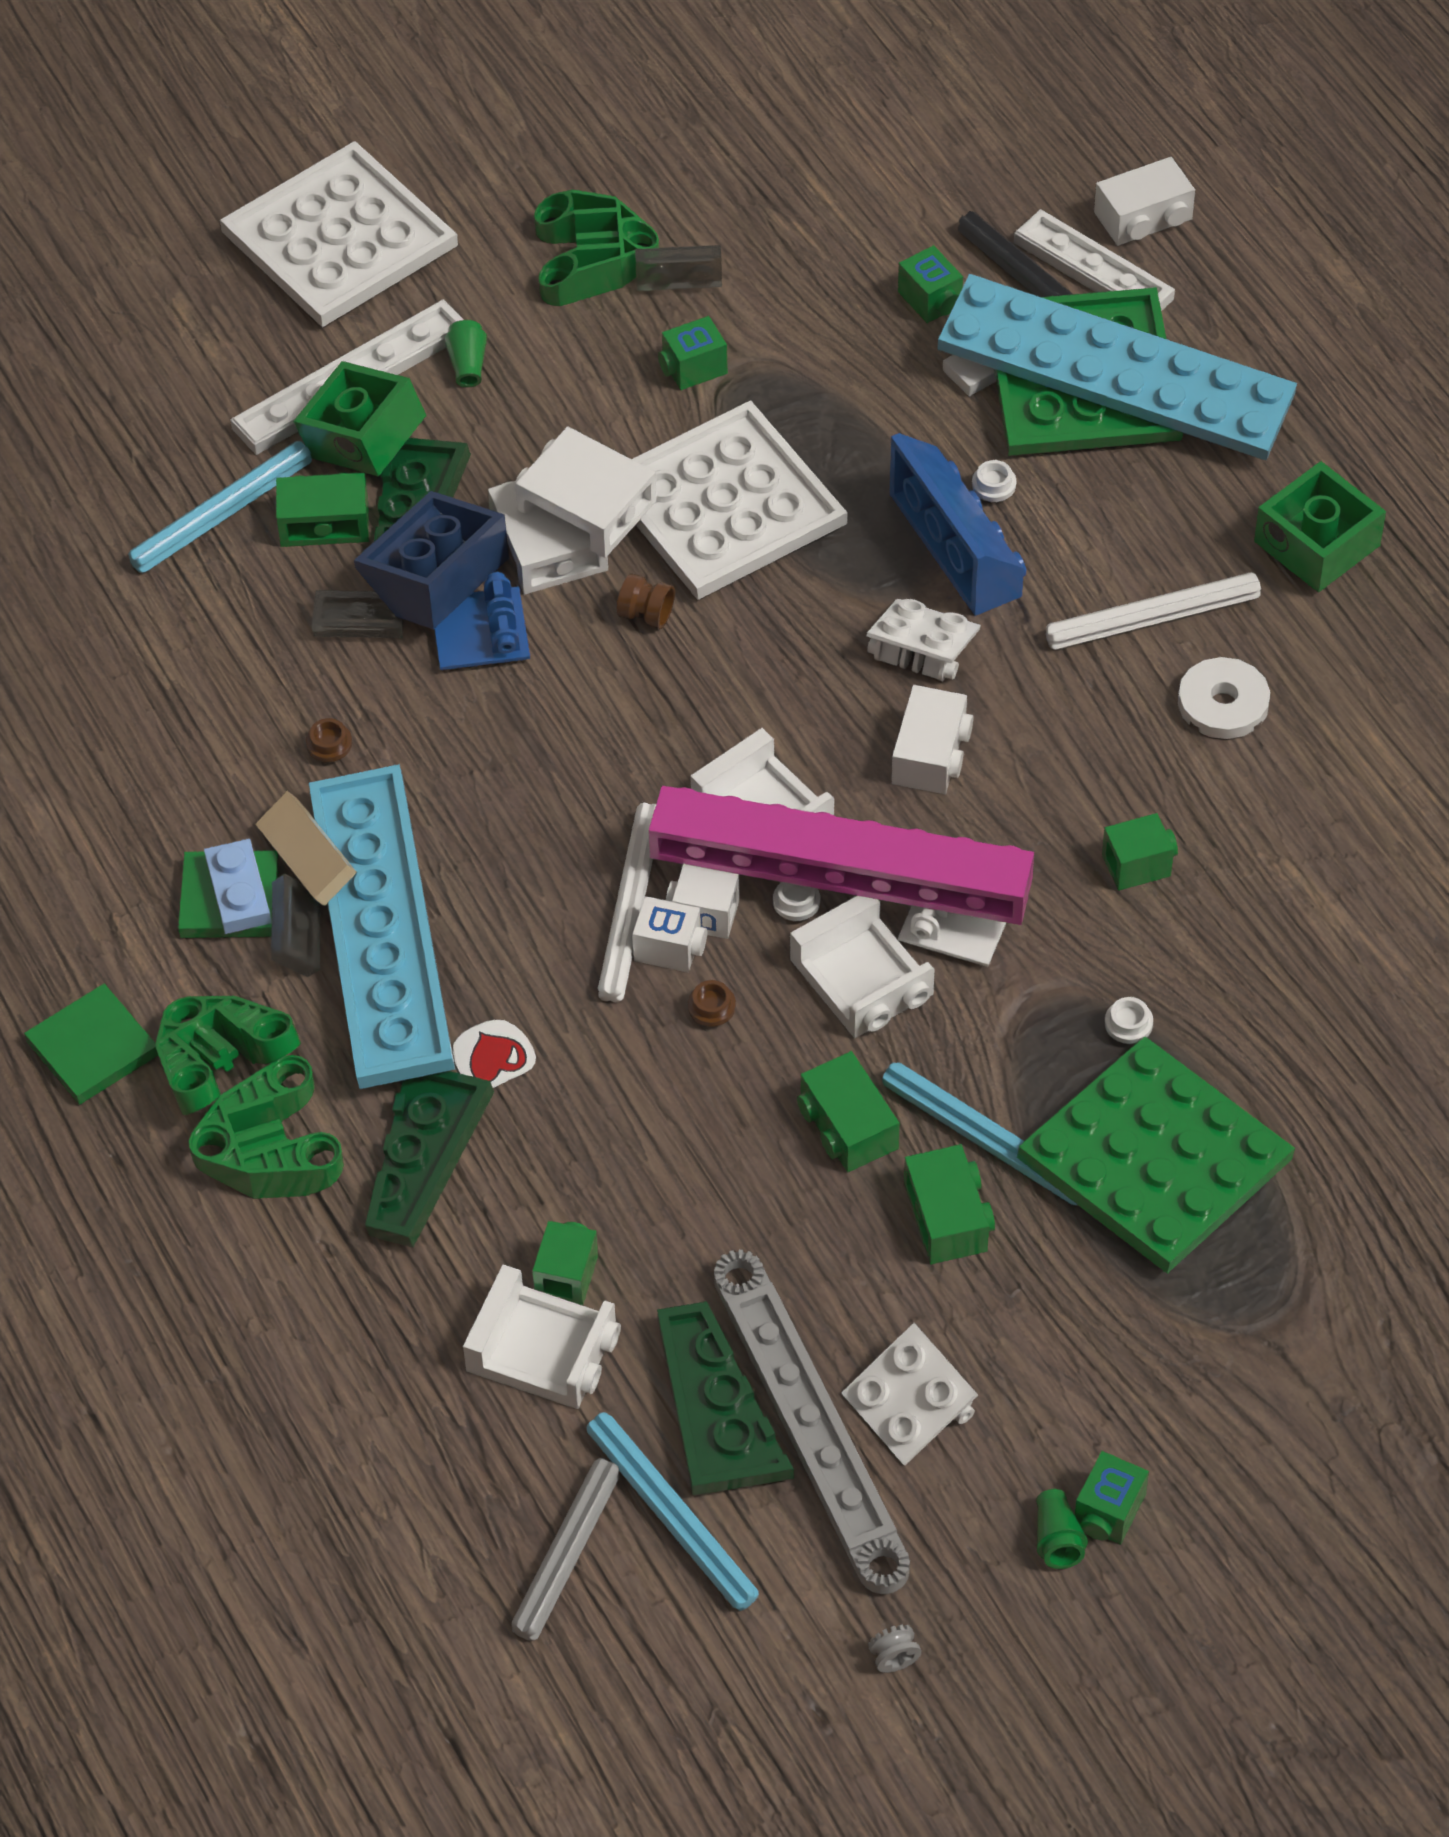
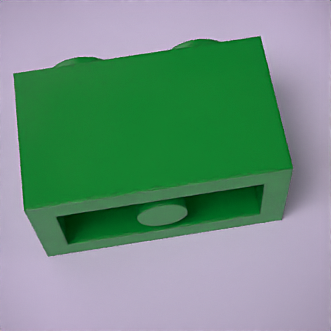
M365 473L298 475L276 478V519L280 546L292 547L369 542V508Z
M852 1051L801 1074V1095L797 1096L798 1107L807 1122L814 1121L821 1131L820 1138L825 1151L831 1159L838 1157L847 1173L899 1149L900 1123Z
M962 1144L906 1156L904 1161V1185L930 1265L988 1252L989 1232L995 1231L994 1215L989 1202L981 1203L977 1191L981 1190L982 1187L979 1169L975 1161H967Z

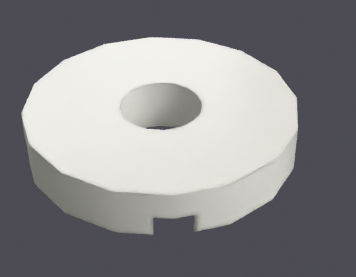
M1218 657L1203 660L1187 671L1181 679L1178 706L1182 718L1189 725L1191 721L1195 726L1199 727L1200 733L1208 737L1221 739L1237 738L1254 731V726L1258 725L1261 721L1263 722L1267 717L1270 690L1266 678L1254 666L1239 659ZM1224 693L1234 697L1235 701L1222 704L1215 701L1212 697Z

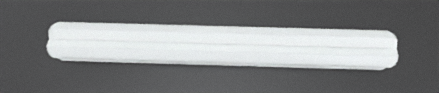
M1250 572L1053 622L1046 626V638L1050 648L1056 650L1258 598L1261 589L1260 582L1256 574Z
M643 802L636 809L598 985V995L603 1001L617 1003L624 998L633 956L632 934L645 898L653 861L650 858L648 830L656 804Z

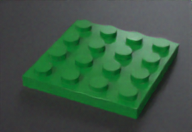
M1157 287L1041 297L1166 339ZM994 369L1008 456L1182 440L1183 432Z
M1145 1036L1025 1140L1018 1148L1017 1158L1168 1274L1293 1159L1295 1147Z

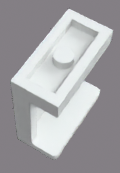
M567 426L556 439L550 440L545 445L541 456L532 466L524 468L518 475L514 486L517 510L527 514L534 505H537L590 533V551L606 558L656 502V472Z
M516 481L506 482L488 489L490 510L505 514L507 543L517 564L518 583L524 595L608 571V556L603 558L590 551V533L537 505H534L527 514L518 511L516 491L514 489Z
M763 728L690 776L691 789L697 792L718 796H736L746 801L769 805L781 804L791 809L814 813L826 812L834 815V798L828 792L817 797L774 756V739Z
M856 896L790 933V960L854 1038L869 1030L876 1031L881 1029L892 1017L908 1008L915 1009L923 1005L934 993V968L929 962L919 966L881 921L880 901L878 899Z
M502 1265L463 1345L466 1371L578 1409L585 1393L592 1394L597 1387L602 1366L599 1363L604 1352H612L618 1341L621 1324L616 1322L615 1304L604 1301L600 1310L597 1311L525 1287L522 1283L521 1270Z

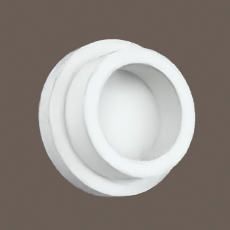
M989 460L982 463L972 477V488L981 499L999 502L1008 499L1015 492L1016 477L1010 466L1005 462Z
M781 882L774 891L773 905L776 912L785 919L792 921L806 920L818 911L820 893L817 888Z
M1124 997L1117 1000L1107 1010L1105 1028L1108 1034L1119 1042L1127 1044L1138 1043L1143 1037H1148L1151 1033L1153 1015L1147 1005L1140 999Z

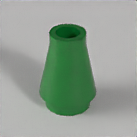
M459 320L448 327V333L445 335L444 341L455 372L456 383L461 387H474L482 381L481 371L487 334L482 330L480 323L473 320Z
M1048 1489L1041 1492L1036 1498L1038 1508L1037 1553L1044 1559L1046 1565L1051 1568L1066 1569L1073 1567L1085 1557V1549L1088 1545L1087 1537L1068 1503L1066 1493L1063 1490Z

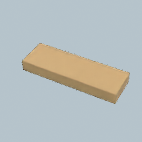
M288 791L256 823V826L314 899L324 906L357 873L301 802Z

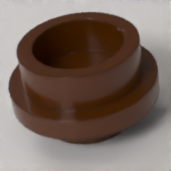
M333 718L321 719L312 725L306 736L307 751L318 761H338L344 758L351 750V733L339 720Z
M707 980L701 982L695 987L688 998L690 1016L697 1023L704 1026L722 1025L728 1022L735 1013V996L720 981Z

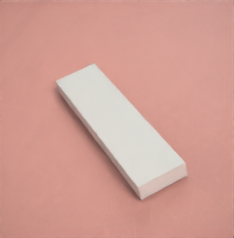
M1041 209L1014 232V244L1094 292L1157 287L1161 311L1174 300V288Z

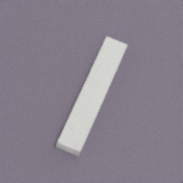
M443 299L230 419L232 430L258 455L298 432L293 421L341 361L399 375L446 348L444 337L448 333V327L452 323L464 319Z

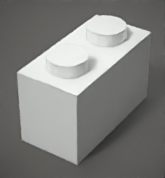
M1168 157L1097 182L1094 213L1117 246L1192 220L1195 189L1174 159Z
M913 685L892 756V784L946 795L950 778H958L960 775L964 754L963 751L958 750L960 742H968L972 731L973 715L966 714L967 695Z

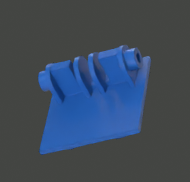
M501 572L489 574L484 583V591L473 592L434 628L440 670L530 659L519 586L511 587L510 580Z

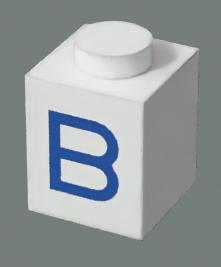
M683 864L678 882L671 881L669 884L666 901L699 907L701 927L707 928V935L728 939L739 904V874Z
M645 896L632 934L634 961L689 973L694 955L702 956L707 939V928L701 927L700 908Z

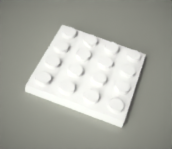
M356 141L220 220L222 232L322 327L458 246L457 234Z
M751 400L632 459L656 472V502L636 523V526L697 600L847 524V511Z

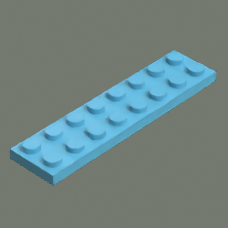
M969 274L938 339V350L1266 461L1297 387L1295 382Z
M400 764L310 782L309 788L315 821L357 871L328 902L359 1088L363 1089L455 1070Z

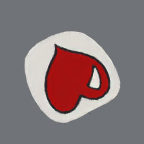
M491 1020L475 1025L463 1032L453 1045L455 1064L460 1074L488 1080L493 1088L531 1070L536 1060L534 1049L528 1038L515 1025L505 1020Z

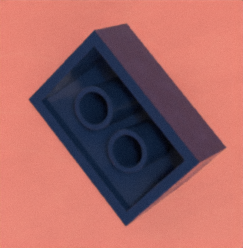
M430 491L354 560L355 568L396 617L434 629L486 581L489 574L495 572L509 559L505 514Z

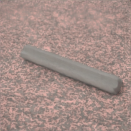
M602 1458L593 1462L512 1620V1632L518 1637L528 1641H534L539 1637L619 1479V1467L616 1464Z

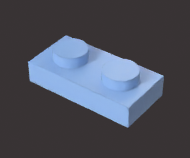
M246 839L204 849L225 934L271 924L270 912L251 840Z

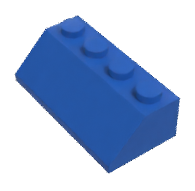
M900 433L891 436L890 496L974 616L1022 597L1023 577L1026 576L1025 563L1018 552H1012L1008 547L998 523L990 521L983 512L978 495L973 490L968 491L963 484L955 463L951 460L947 461L937 446Z

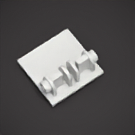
M896 599L867 632V637L871 638L867 651L874 654V659L896 666L900 662V667L904 669L907 668L914 651L913 672L918 673L924 663L922 674L944 681L945 678L953 680L959 663L954 660L980 630L981 625L969 622L966 617L957 613H941L926 608L923 603L917 600Z
M911 906L898 940L988 967L1006 922Z
M915 1323L841 1392L903 1465L909 1463L952 1420L956 1419L959 1424L967 1422L975 1412L971 1407L972 1401L978 1396L975 1390Z

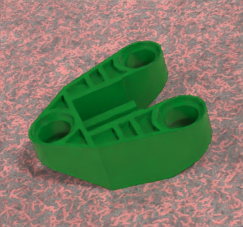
M572 189L551 194L535 210V233L541 241L551 244L576 242L577 246L549 260L539 273V293L541 299L547 304L563 306L623 288L659 260V238L655 230L616 196ZM550 218H557L554 221L544 222ZM637 243H645L650 247L640 246ZM554 280H562L557 284L548 285Z
M187 996L173 1001L164 1010L155 1047L181 1114L188 1115L211 1104L221 1094L212 1070L203 1060H206L216 1070L221 1067L227 1072L234 1067L232 1060L239 1056L238 1052L252 1064H268L290 1054L300 1046L301 1041L292 1018L289 1014L237 996ZM186 1019H191L187 1022L180 1023Z
M297 1055L284 1056L221 1094L189 1138L190 1153L196 1168L202 1173L253 1199L307 1196L332 1186L340 1177L344 1166L341 1144L338 1139L330 1133L317 1132L289 1140L286 1138L282 1125L283 1120L301 1110L313 1096L315 1086L312 1067L309 1062ZM294 1074L304 1075V1081L297 1087L287 1088L281 1085L284 1080ZM205 1145H215L224 1148L216 1156H205L199 1152V1148ZM323 1151H331L334 1154L333 1159L326 1165L316 1166L309 1163L315 1155Z

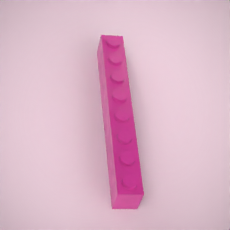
M661 787L648 830L650 858L1017 925H1022L1033 879L1034 852L1021 850L1015 846H998L976 842L966 837L954 838L927 833L921 829H903L886 826L870 820L858 821L836 817L826 812L791 809L781 804L769 805L746 801L736 796H718L697 792L686 787Z

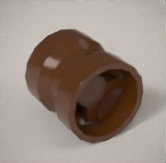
M630 573L623 582L618 596L617 615L630 620L636 617H644L647 625L662 629L666 625L673 608L675 588L663 582L652 586V584L647 583L645 577Z

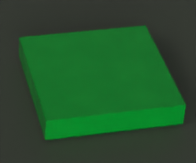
M253 851L270 912L271 924L225 934L205 852H184L178 926L180 938L275 937L279 873L278 852Z
M105 983L24 1032L29 1046L79 1105L158 1056L155 1047L156 1043Z

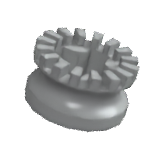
M899 1625L897 1628L892 1626L890 1633H888L887 1629L882 1630L884 1635L877 1633L875 1635L876 1638H871V1642L868 1643L870 1652L873 1655H878L875 1664L880 1672L888 1673L904 1669L917 1661L921 1656L919 1644L911 1642L914 1639V1632L909 1625Z

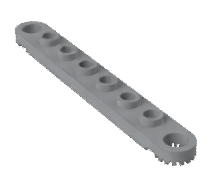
M740 1249L739 1252L729 1251V1254L722 1255L721 1259L716 1262L714 1269L715 1288L861 1583L875 1593H893L905 1585L910 1571L909 1555L897 1534V1529L773 1283L770 1282L762 1262L759 1261L757 1255L753 1256L750 1251L747 1253ZM736 1268L746 1269L753 1275L751 1281H747V1285L742 1283V1286H739V1284L734 1286L732 1282L729 1283L727 1278L725 1279V1276L729 1271ZM886 1556L892 1558L898 1564L897 1571L893 1572V1575L888 1574L887 1577H884V1575L878 1577L877 1573L873 1574V1570L869 1569L870 1562L877 1557Z

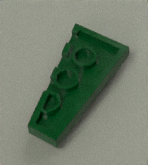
M408 438L381 475L383 491L378 501L380 517L379 526L375 528L374 542L430 491L454 497L471 456L467 443Z
M452 1071L403 1080L400 1093H396L392 1109L394 1120L390 1134H386L383 1147L385 1158L382 1170L377 1172L365 1223L370 1237L414 1247L494 1094L490 1081Z
M707 1301L657 1309L658 1324L693 1496L794 1479V1468L787 1455L783 1454L775 1439V1432L767 1416L764 1417L754 1398V1391L746 1376L742 1375L735 1362L733 1351Z

